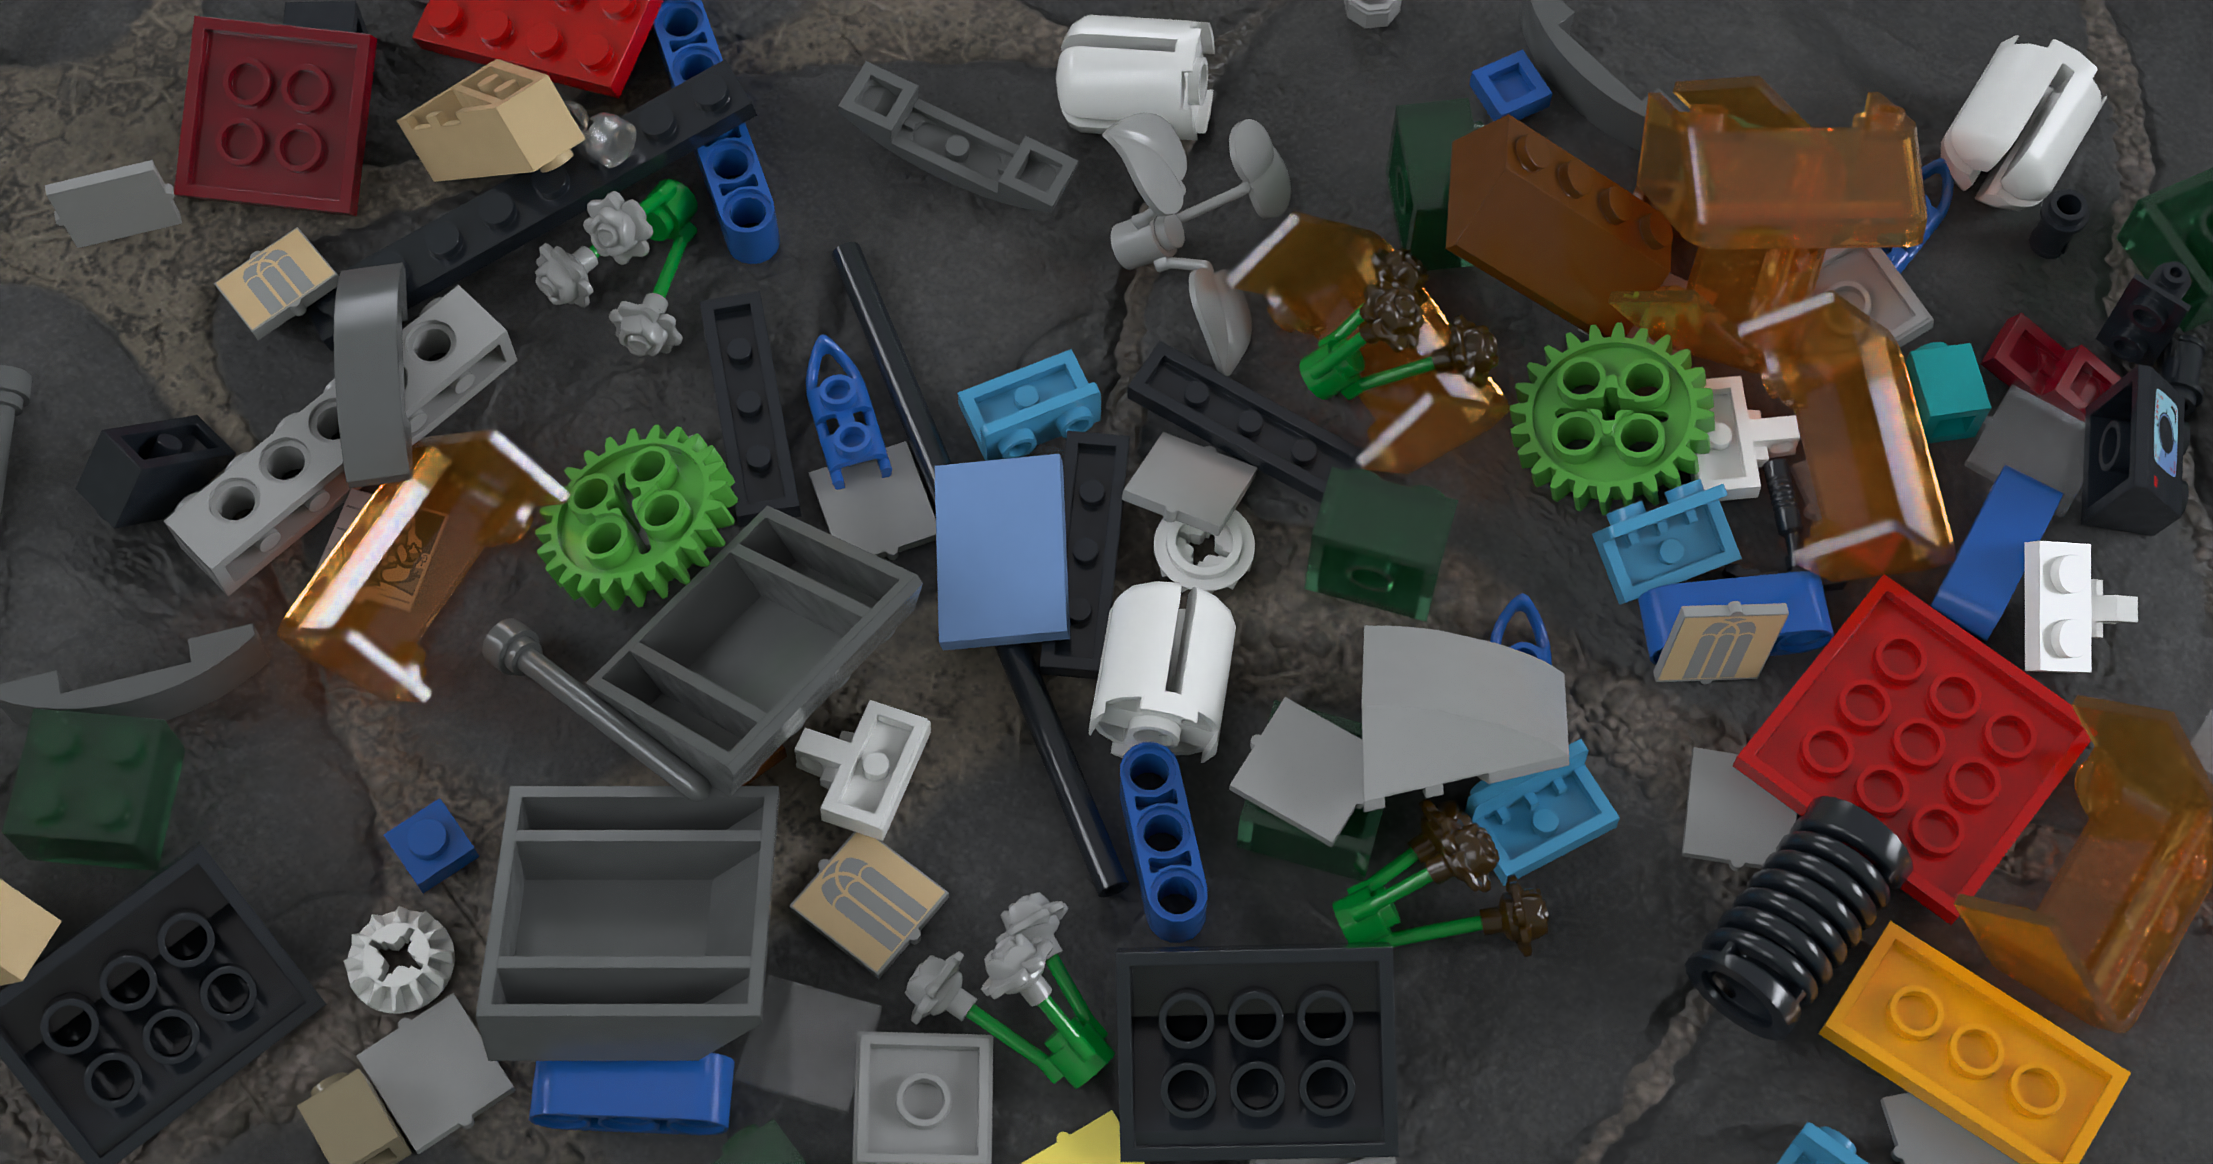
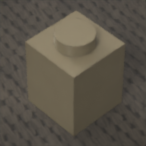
M359 1068L350 1074L342 1072L324 1079L312 1089L309 1099L297 1105L329 1164H397L413 1154L376 1089Z

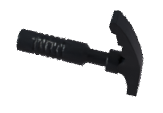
M1774 459L1764 463L1762 468L1766 483H1768L1767 488L1769 489L1770 500H1772L1771 505L1773 506L1778 535L1785 539L1788 556L1785 557L1787 571L1817 573L1821 577L1824 592L1843 590L1848 583L1846 571L1823 573L1809 569L1812 567L1810 554L1804 552L1800 537L1803 525L1799 509L1797 508L1796 497L1794 496L1795 492L1792 480L1790 479L1787 460ZM1727 564L1723 569L1722 576L1738 578L1778 574L1779 572L1777 570L1761 573L1759 569H1743L1740 564Z

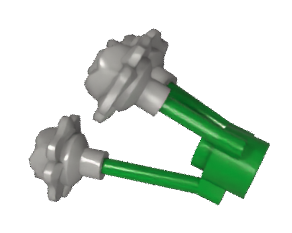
M664 179L652 189L640 204L633 199L624 202L623 197L616 191L607 194L603 200L590 201L587 204V211L590 217L584 221L583 227L590 234L593 245L589 248L581 246L573 254H570L559 246L553 249L549 244L544 243L539 247L541 256L536 259V263L539 266L535 271L537 275L536 284L540 291L548 296L550 302L554 305L566 303L572 305L575 303L585 308L590 304L589 295L594 292L588 281L587 273L598 265V257L610 255L617 263L624 265L632 257H643L648 254L650 248L646 241L650 238L654 241L673 239L674 242L653 293L646 294L642 304L622 301L618 309H613L609 314V320L616 326L615 334L619 338V343L626 346L631 354L639 357L656 356L659 352L670 353L673 346L681 344L683 339L682 335L675 328L676 319L671 315L665 314L668 307V301L665 297L687 244L698 232L697 228L690 222L698 211V203L694 194L684 184L673 179Z
M1040 892L1021 897L1016 903L1010 904L1008 911L1005 910L1001 913L1006 932L997 937L995 949L989 951L985 957V967L989 978L983 984L981 990L986 996L991 995L993 999L1000 997L1004 993L1017 994L1020 992L1030 1006L1038 1005L1057 1028L1044 1042L1052 1052L1050 1055H1047L975 1005L977 998L961 988L963 978L962 973L959 972V965L964 954L959 951L946 960L930 955L923 963L918 965L914 974L909 979L905 995L915 1004L911 1021L916 1025L922 1018L930 1014L935 1016L944 1011H948L961 1021L967 1017L1039 1067L1053 1084L1064 1076L1074 1089H1078L1096 1075L1116 1054L1104 1039L1108 1032L1093 1016L1059 957L1063 950L1056 940L1054 933L1058 929L1059 920L1068 911V907L1062 901L1050 903ZM1045 963L1076 1017L1073 1016L1068 1019L1050 996L1052 988L1041 975L1044 971Z

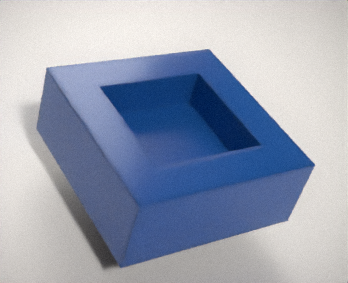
M1523 49L1472 71L1469 83L1493 121L1508 114L1520 120L1550 107L1553 94Z
M440 798L384 834L387 842L423 894L479 857L476 849Z

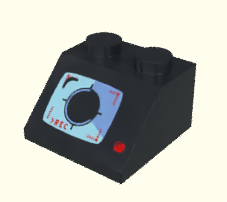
M2136 366L2086 407L2081 525L2155 536L2180 519L2186 509L2189 488L2187 482L2182 480L2183 456L2190 442V426L2184 421L2185 398L2150 366Z

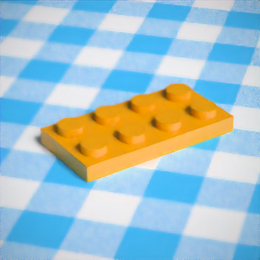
M1892 921L1888 923L1818 1033L2019 1164H2079L2131 1075V1072Z

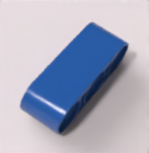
M2005 464L1930 606L1972 636L1986 643L2025 571L2024 542L2041 540L2064 493Z
M1809 571L1669 584L1650 589L1638 598L1650 662L1655 665L1658 662L1681 606L1728 605L1732 601H1739L1741 604L1786 603L1789 616L1769 656L1813 651L1827 645L1834 636L1821 577L1817 573Z
M1143 742L1132 746L1124 754L1120 763V801L1146 919L1150 929L1162 940L1170 943H1183L1193 939L1202 930L1206 919L1207 884L1179 763L1174 753L1166 746L1156 742ZM1143 773H1154L1162 777L1166 783L1155 790H1144L1136 786L1132 780ZM1157 833H1168L1173 835L1180 844L1168 852H1159L1152 849L1146 843V840ZM1181 894L1188 897L1193 902L1194 907L1184 914H1172L1166 912L1159 902L1168 895Z
M710 1053L698 1061H536L529 1121L542 1127L563 1130L682 1135L723 1134L728 1131L735 1061L730 1057L716 1053Z

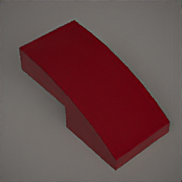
M2022 312L2006 320L1980 363L2002 382L2035 404L2085 428L2086 407L2122 379L2082 344L2066 351Z

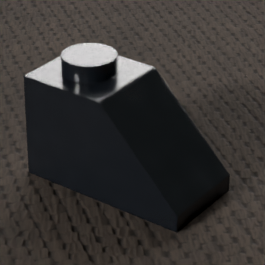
M198 415L104 429L97 439L75 489L96 509L98 515L114 529L162 520L174 511L185 497L197 492L223 471L235 458L236 452Z

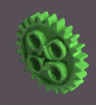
M1617 322L1611 337L1605 338L1602 337L1596 324L1591 325L1589 341L1583 343L1571 332L1567 333L1566 342L1568 350L1563 353L1549 345L1544 347L1548 365L1545 367L1537 363H1528L1527 371L1529 380L1532 383H1516L1515 390L1517 400L1520 403L1510 406L1512 424L1516 425L1510 429L1514 447H1520L1517 452L1521 467H1533L1531 474L1536 487L1551 481L1552 499L1556 502L1564 498L1570 491L1573 492L1575 508L1580 512L1586 507L1591 498L1598 499L1601 514L1606 515L1611 509L1613 500L1621 499L1624 507L1635 503V496L1642 494L1649 502L1656 506L1659 504L1657 487L1662 484L1669 489L1681 486L1679 470L1697 475L1699 464L1695 453L1708 454L1711 450L1710 437L1707 433L1715 430V415L1713 411H1710L1714 407L1712 389L1704 388L1706 386L1704 368L1697 367L1691 369V351L1688 348L1672 355V339L1669 335L1663 336L1654 345L1650 344L1647 326H1642L1634 338H1626L1622 322ZM1581 385L1596 387L1587 394L1571 392L1574 388ZM1650 386L1659 389L1656 393L1649 396L1634 394L1636 390L1642 387ZM1565 413V415L1557 418L1559 414ZM1609 416H1615V420H1609ZM1665 417L1668 418L1667 421L1660 423ZM1583 439L1591 442L1587 447L1579 450L1565 448L1568 443L1574 440ZM1645 441L1654 444L1651 449L1644 452H1634L1628 449L1636 442Z
M654 425L646 439H642L635 428L630 429L626 444L620 446L612 437H608L605 443V453L598 456L594 452L587 450L584 452V459L587 465L582 470L573 467H567L564 470L571 480L568 486H554L550 488L549 492L558 503L540 508L539 513L547 524L535 530L536 536L543 543V546L537 550V553L547 565L545 567L546 571L560 588H564L574 601L583 597L590 608H596L604 599L613 611H617L626 596H629L638 608L642 607L647 591L652 589L664 599L668 597L669 581L676 578L680 583L687 585L691 582L687 569L692 564L701 567H708L711 564L703 553L707 547L716 548L725 545L726 542L717 529L734 525L735 520L727 508L738 503V498L730 488L735 483V480L713 445L707 446L698 433L688 438L682 427L679 426L666 436L659 425ZM624 482L635 498L632 500V507L627 502L623 492L622 484ZM640 525L647 533L651 545L649 552L645 543L638 535L641 529Z

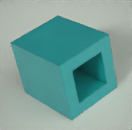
M1933 342L1925 344L1915 351H1910L1896 379V384L1915 445L1975 437L1990 412L1991 405L1971 343L1948 346L1944 342Z

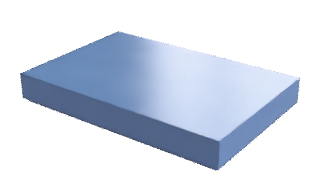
M1060 454L935 466L939 644L943 651L1070 639L1063 462Z

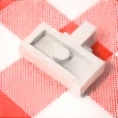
M1741 376L1706 379V386L1704 388H1711L1713 391L1714 407L1710 411H1713L1715 415V430L1707 433L1710 437V452L1708 454L1695 453L1698 457L1699 472L1697 475L1690 474L1691 481L1701 479L1705 490L1724 484L1728 496L1719 499V501L1758 498L1761 489L1758 467H1762L1764 463L1769 461V458L1796 453V447L1800 440L1796 415L1761 418L1760 410H1747Z
M2051 541L2024 542L2025 671L2091 673V638H2103V624H2116L2118 622L2137 623L2138 597L2103 595V580L2091 579V544Z
M869 700L855 733L842 731L838 739L804 728L794 751L797 760L796 767L821 777L820 785L829 789L820 808L821 820L883 841L930 736L931 721H928L927 718Z

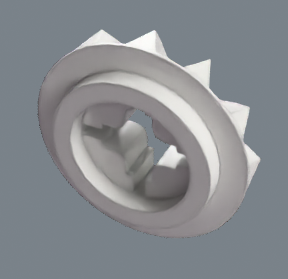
M1234 510L1219 536H1215L1214 551L1219 556L1207 555L1203 562L1199 561L1197 565L1193 564L1194 548L1189 543L1200 545L1211 534L1176 520L1174 522H1167L1163 518L1158 525L1154 537V555L1160 567L1162 577L1167 576L1173 582L1180 583L1182 593L1188 589L1191 590L1193 587L1202 589L1210 594L1226 587L1233 590L1238 580L1246 572H1250L1255 552V540L1252 529L1237 510Z
M398 906L396 911L382 916L372 914L369 924L360 933L352 934V945L348 958L343 961L347 970L350 987L361 1001L375 1010L400 1014L420 1009L439 996L453 973L455 951L447 930L427 911L421 913ZM411 941L408 952L421 970L413 966L410 968L398 966L392 974L388 973L386 975L390 965L381 955L379 949L387 951L389 948L399 951L405 943L409 944Z

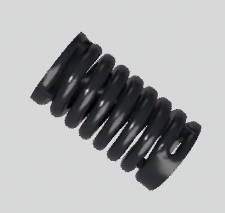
M1820 796L1814 798L1807 807L1806 813L1793 824L1790 834L1782 838L1776 847V852L1771 853L1762 865V870L1753 875L1747 884V889L1738 894L1732 904V908L1726 910L1717 924L1718 929L1709 931L1702 942V950L1692 953L1688 958L1685 968L1693 986L1718 1012L1746 1031L1769 1040H1785L1802 1017L1801 1007L1812 1005L1818 996V988L1825 987L1833 977V969L1839 968L1848 957L1847 950L1855 948L1862 939V931L1868 930L1877 919L1876 911L1884 910L1891 900L1890 890L1899 889L1912 873L1913 861L1907 848L1884 823L1864 809L1836 797ZM1844 843H1847V844L1851 845L1852 847H1854V848L1860 850V851L1863 852L1865 855H1867L1868 857H1870L1876 864L1871 863V862L1868 861L1865 857H1863L1859 852L1855 851L1854 849H1852L1851 847L1847 846V845L1844 844ZM1714 975L1732 992L1733 998L1726 995L1712 979Z

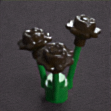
M1379 248L1370 256L1375 269L1377 283L1375 285L1369 284L1364 288L1365 302L1335 331L1319 340V348L1300 360L1299 366L1301 376L1309 390L1322 400H1329L1340 392L1346 399L1352 400L1366 390L1436 370L1439 374L1456 370L1464 377L1467 383H1472L1477 389H1482L1486 386V378L1489 376V371L1498 366L1497 338L1489 332L1487 326H1476L1473 321H1467L1460 314L1454 317L1448 346L1433 350L1430 357L1361 377L1360 372L1365 369V361L1359 349L1367 343L1376 344L1379 341H1383L1396 353H1400L1406 347L1414 349L1419 346V329L1424 324L1423 309L1420 306L1428 300V296L1422 288L1429 281L1430 277L1423 263L1405 248L1396 249L1391 253ZM1359 327V332L1357 334H1355L1350 339H1346Z
M1427 798L1419 802V806L1424 813L1420 822L1422 832L1407 842L1409 849L1368 879L1347 888L1349 895L1332 902L1335 916L1348 943L1389 942L1395 948L1401 945L1483 930L1484 936L1504 932L1510 941L1516 942L1523 956L1529 957L1532 956V941L1541 938L1549 932L1547 925L1549 914L1545 906L1546 901L1542 898L1540 889H1523L1518 883L1515 874L1508 875L1506 882L1507 892L1503 893L1500 897L1498 906L1479 909V916L1391 931L1390 927L1401 922L1394 902L1433 881L1436 884H1441L1455 876L1458 880L1465 882L1474 892L1480 890L1486 893L1491 890L1489 873L1500 860L1499 852L1487 830L1479 827L1477 823L1472 824L1470 816L1455 800L1443 801L1437 805H1434ZM1419 861L1421 864L1426 862V868L1387 889L1384 887L1385 884L1415 862Z

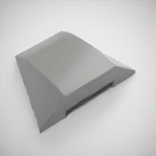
M1364 626L1362 681L1364 812L1385 808V797L1417 789L1423 788V794L1426 798L1443 795L1444 783L1474 776L1491 784L1569 766L1564 673L1541 659L1498 643L1441 630L1404 626Z

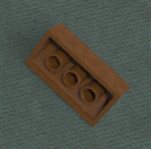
M1510 114L1452 141L1446 249L1588 334L1590 326L1596 324L1603 338L1611 337L1616 323L1622 322L1626 337L1671 272L1672 219Z

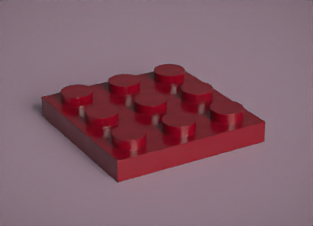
M194 16L174 195L190 199L357 217L377 38L371 34Z

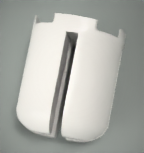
M1087 15L1072 24L1061 46L1062 53L1058 59L1056 74L1058 99L1062 113L1070 127L1081 133L1103 134L1109 127L1124 118L1139 113H1152L1168 121L1179 139L1198 140L1197 133H1206L1212 106L1213 90L1207 89L1208 64L1203 54H1215L1213 31L1210 23Z
M2019 35L2001 42L1941 142V158L1946 161L1954 183L1962 191H1966L1973 185L1981 171L1988 172L1991 170L1975 196V200L1988 206L2020 211L2033 207L2046 198L2053 190L2107 99V95L2101 99V92L2093 80L2098 70L2097 67L2078 50L2055 39L2051 41L2048 48L2030 43L2015 44Z
M1154 581L1131 586L1121 593L1114 602L1109 612L1089 725L1090 736L1096 728L1100 734L1113 741L1111 754L1123 758L1124 754L1132 746L1143 742H1156L1166 746L1174 755H1190L1202 752L1201 763L1216 755L1236 625L1231 611L1215 595L1193 587L1188 594L1186 609H1179L1181 584L1178 582Z

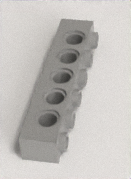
M459 285L444 297H438L430 301L423 308L419 317L402 330L405 413L411 424L412 446L518 361L507 330ZM447 353L439 360L427 361L436 354ZM335 378L326 386L323 394L300 412L285 417L277 425L273 434L250 452H245L235 457L228 464L223 474L200 492H195L185 497L178 504L174 513L164 520L181 549L227 596H230L344 503L348 497L351 488L346 483L340 439L330 440L339 432ZM302 469L294 478L281 480L288 472ZM245 509H253L246 517L232 520L238 512Z

